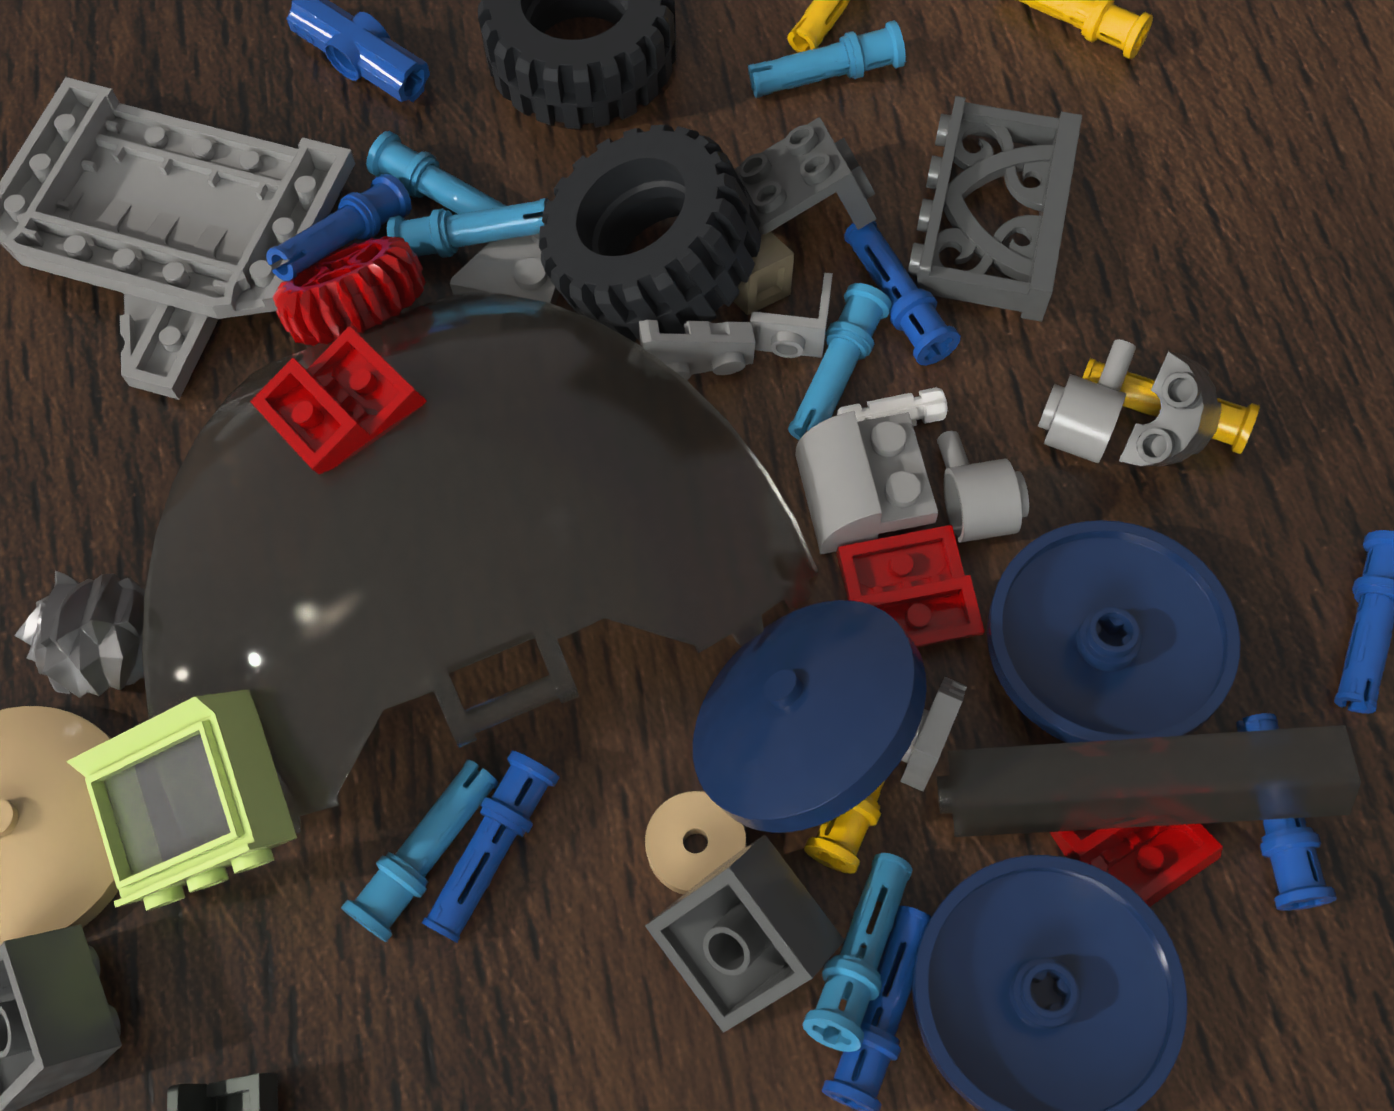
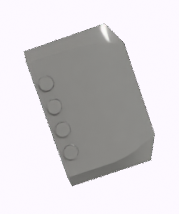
M65 77L0 181V244L23 266L217 319L274 312L277 310V307L272 297L283 280L279 279L272 270L287 262L288 259L283 260L282 258L274 264L268 265L267 251L294 237L330 214L355 165V161L350 149L303 137L298 144L299 149L121 104L111 88Z

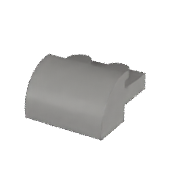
M855 411L846 412L815 425L798 441L795 456L820 554L836 552L839 546L878 539L880 533L936 523L938 510L909 412L858 422Z

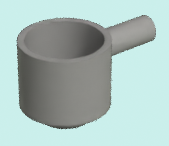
M1114 340L1098 383L1070 374L1065 387L1054 384L1038 427L1048 430L1043 444L1095 463L1100 462L1125 400L1126 393L1120 390L1136 350L1134 344L1124 340Z
M956 431L942 433L938 437L937 443L946 466L944 473V499L949 524L953 526L956 541L962 543L1018 533L1021 529L1022 518L1027 517L1029 513V495L1022 473L1014 471L1011 463L1006 458L969 464L959 434Z

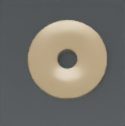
M692 791L671 797L655 811L646 830L645 848L650 867L655 876L669 889L684 895L719 866L745 849L746 834L743 824L735 821L725 813L705 792ZM692 834H700L706 838L708 845L700 853H691L684 847L686 838Z

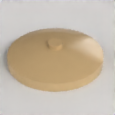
M21 706L0 710V945L7 940L81 924L83 928L101 913L119 891L116 887L87 788L86 777L66 762L111 739V737L83 717L57 708Z

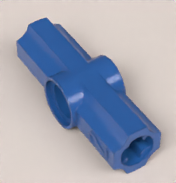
M292 0L291 10L286 18L290 30L325 52L331 64L343 76L352 81H357L362 76L401 102L405 100L414 102L424 92L425 83L430 76L427 62L392 41L385 28L373 16L366 12H359L353 16L329 0Z

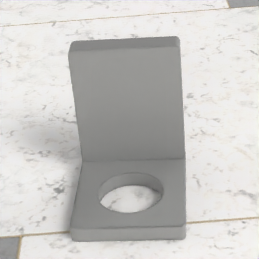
M824 272L818 319L751 312L750 322L756 342L755 350L773 352L784 358H795L800 355L823 358L833 273Z

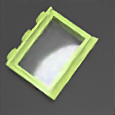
M251 689L195 696L66 761L86 777L85 781L116 887L119 889L121 899L114 901L115 908L143 900L146 911L177 902L185 898L183 886L187 885L189 893L227 881L229 877L226 868L232 866L234 874L265 865L274 861L272 848L297 838Z

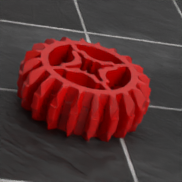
M383 236L379 239L370 238L362 243L355 242L349 247L337 249L297 274L292 280L281 282L272 298L277 307L276 313L283 327L291 334L295 343L314 346L318 343H331L349 326L357 333H364L375 325H382V322L388 318L398 316L403 308L412 306L416 298L422 294L426 281L421 272L423 268L417 254L413 253L408 242H405L404 238Z

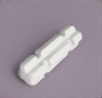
M935 387L919 391L918 397H914L912 393L867 401L868 407L862 408L859 403L843 406L838 409L837 415L855 411L858 422L909 412L912 425L916 426V420L922 419L925 424L943 420L946 418L948 407L943 390Z

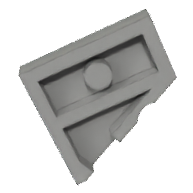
M539 234L489 242L452 277L450 282L453 296L552 316L560 292L551 282L550 277L542 266Z
M123 293L125 315H120V334L125 341V345L121 351V376L131 387L179 400L219 319Z
M657 320L639 321L641 360L646 383L658 381L662 385H673L688 380L692 374L713 371L716 375H729L741 371L747 364H753L756 342L751 322L711 323L709 321H688L684 325L686 334H660Z
M944 677L930 711L924 709L916 735L901 760L908 764L900 782L924 791L962 704L967 688L966 685Z

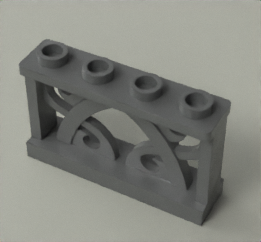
M955 96L952 115L941 113L935 146L945 147L943 157L932 155L926 188L936 189L934 200L923 198L917 231L927 232L925 244L913 243L908 274L918 277L916 283L918 289H925L931 292L933 296L1021 312L1020 318L1042 322L1053 292L1082 115L1061 111L1060 117L1055 118L965 102L966 97ZM968 135L992 138L999 143L1002 152L993 155L991 145L979 138L978 145L981 151L970 153L965 150L962 141ZM1013 142L1032 146L1014 149ZM954 162L964 171L948 184L952 163ZM1022 171L1023 181L1028 177H1035L1040 181V185L1035 188L1023 186L1018 179L1017 172ZM1004 176L1006 186L1011 195L1024 206L1039 211V215H1024L1008 220L998 228L992 237L974 218L964 199L986 183ZM944 210L953 228L938 233ZM1015 233L1025 235L1030 241V244L1027 246H1019L1014 242L1013 238L1009 248L1003 245L1004 241ZM946 247H953L961 254L955 259L954 265L968 262L974 253L982 260L972 270L963 271L944 267L939 259V254ZM992 266L1015 280L986 274Z

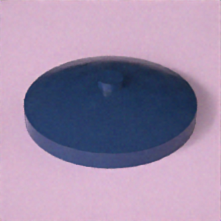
M1099 520L1069 524L1045 533L1029 543L1014 557L1003 572L990 605L987 621V641L993 668L1002 687L1017 708L1038 727L1055 738L1075 747L1103 754H1143L1170 747L1186 739L1203 726L1224 701L1234 682L1240 660L1241 644L1236 614L1225 589L1214 573L1194 553L1177 541L1152 529L1119 521Z
M835 600L809 605L770 623L749 639L730 658L715 678L701 705L693 736V761L698 780L705 793L735 821L755 830L772 833L800 831L833 820L861 803L889 777L909 749L921 722L927 686L924 663L915 643L895 619L885 611L873 605L851 600Z
M1026 855L993 863L966 878L949 893L930 918L917 948L913 967L912 994L916 1021L922 1040L942 1076L957 1093L979 1111H1136L1157 1092L1176 1062L1182 1046L1187 1020V991L1177 951L1164 925L1145 901L1126 884L1095 866L1079 860L1051 855Z

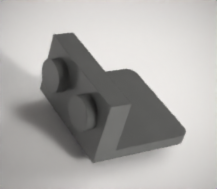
M820 117L807 125L796 127L786 138L761 153L749 156L740 166L735 168L758 211L761 222L758 231L761 235L769 233L837 192L858 230L877 219L867 202L868 198L876 194L869 180L858 164L845 138L834 143Z

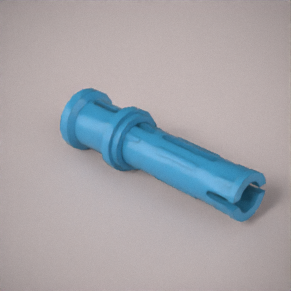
M895 20L887 22L884 29L856 35L854 31L847 32L844 36L840 37L838 43L791 54L767 62L748 65L751 88L755 98H759L773 92L845 74L848 78H862L864 71L891 64L895 69L905 66L906 62L905 45L900 27Z
M385 131L379 135L369 150L366 163L368 172L376 177L381 174H390L396 177L407 189L409 196L413 198L427 196L457 214L506 206L452 174L440 169L436 157L429 152L423 151L418 153L403 145L401 138L392 131Z
M542 198L539 201L452 215L449 210L445 211L442 208L432 210L431 215L428 217L404 220L401 216L390 217L387 222V236L404 238L405 242H408L411 250H413V253L417 254V257L436 253L442 258L451 257L462 246L539 234L540 226H544L541 216L549 200L548 198Z
M853 283L848 286L844 294L846 305L838 321L831 323L825 334L828 345L827 351L793 421L789 424L788 431L796 439L800 440L806 430L808 431L820 422L832 417L857 361L865 359L866 356L870 355L874 347L872 336L880 319H884L889 315L892 308L891 300L881 290L863 283Z
M466 760L463 764L464 767L396 854L388 852L386 856L382 855L376 862L379 870L355 901L346 900L341 907L350 917L386 943L393 935L390 927L412 898H421L427 891L426 885L428 881L425 879V876L479 808L483 799L499 784L484 768L479 772L477 770L478 764L471 760Z
M879 853L874 856L870 875L854 911L853 919L840 954L833 956L825 963L822 971V979L825 981V985L815 1010H810L806 1014L803 1021V1029L810 1037L838 1051L853 1052L861 1048L864 1040V1032L860 1028L869 1001L875 1000L882 988L877 968L890 931L893 928L894 919L903 897L906 883L913 871L911 865L897 855ZM879 901L882 903L876 923L872 934H867L866 929L876 902ZM842 999L846 1000L844 1011L839 1010V1004Z

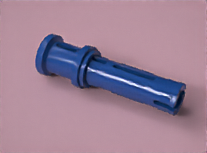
M381 174L372 181L370 188L362 193L351 192L344 196L336 212L280 245L270 248L266 255L268 265H272L282 258L283 260L288 259L287 262L272 271L279 279L290 281L297 274L355 238L358 240L373 238L379 233L381 225L388 222L390 217L401 216L405 218L410 214L411 199L407 189L396 177L390 174Z
M875 221L859 230L852 223L847 228L844 239L850 244L879 290L885 293L891 300L890 321L897 330L904 331L914 346L913 356L919 365L927 366L941 361L950 355L958 346L961 336L954 326H947L936 310L937 300L925 289H918L900 259L877 228Z
M1376 530L1369 532L1365 536L1363 548L1367 552L1364 570L1362 577H1358L1354 581L1352 588L1354 598L1359 604L1341 681L1334 702L1337 706L1343 708L1346 707L1347 701H1350L1347 710L1357 713L1369 714L1377 710V699L1394 628V531Z
M1261 713L1242 718L1243 721H1237L1235 725L1239 733L1241 745H1243L1251 782L1263 819L1266 835L1261 838L1260 850L1262 856L1270 858L1279 891V895L1274 898L1276 909L1280 911L1301 910L1331 903L1337 897L1334 888L1326 886L1316 849L1321 846L1319 834L1314 832L1313 828L1307 827L1304 815L1302 814L1287 754H1285L1277 716L1272 713Z
M512 750L507 760L510 763V767L494 795L483 799L480 805L482 807L480 814L484 818L460 860L455 865L451 876L427 918L425 917L422 921V924L458 943L461 932L485 890L489 887L493 876L517 835L523 837L525 832H530L533 826L530 817L547 787L556 786L560 778L549 768L517 751Z
M899 906L893 928L890 931L877 968L882 988L879 996L875 1000L869 1001L860 1027L864 1032L862 1046L857 1051H843L833 1079L825 1080L822 1092L825 1095L858 1111H880L882 1104L877 1099L889 1062L897 1060L901 1051L899 1047L900 1040L895 1035L912 990L913 967L921 936L932 917L923 911L908 906Z

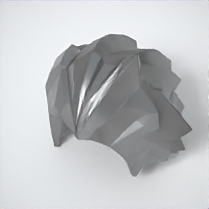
M55 571L54 589L49 596L36 602L37 608L14 635L31 645L26 659L36 662L39 674L47 675L53 689L59 693L70 694L71 692L79 698L86 693L101 696L109 687L121 690L126 685L134 684L140 678L145 677L155 665L164 676L167 674V627L161 609L151 595L132 578L121 580L114 573L101 574L95 580L87 579L79 583L68 575Z

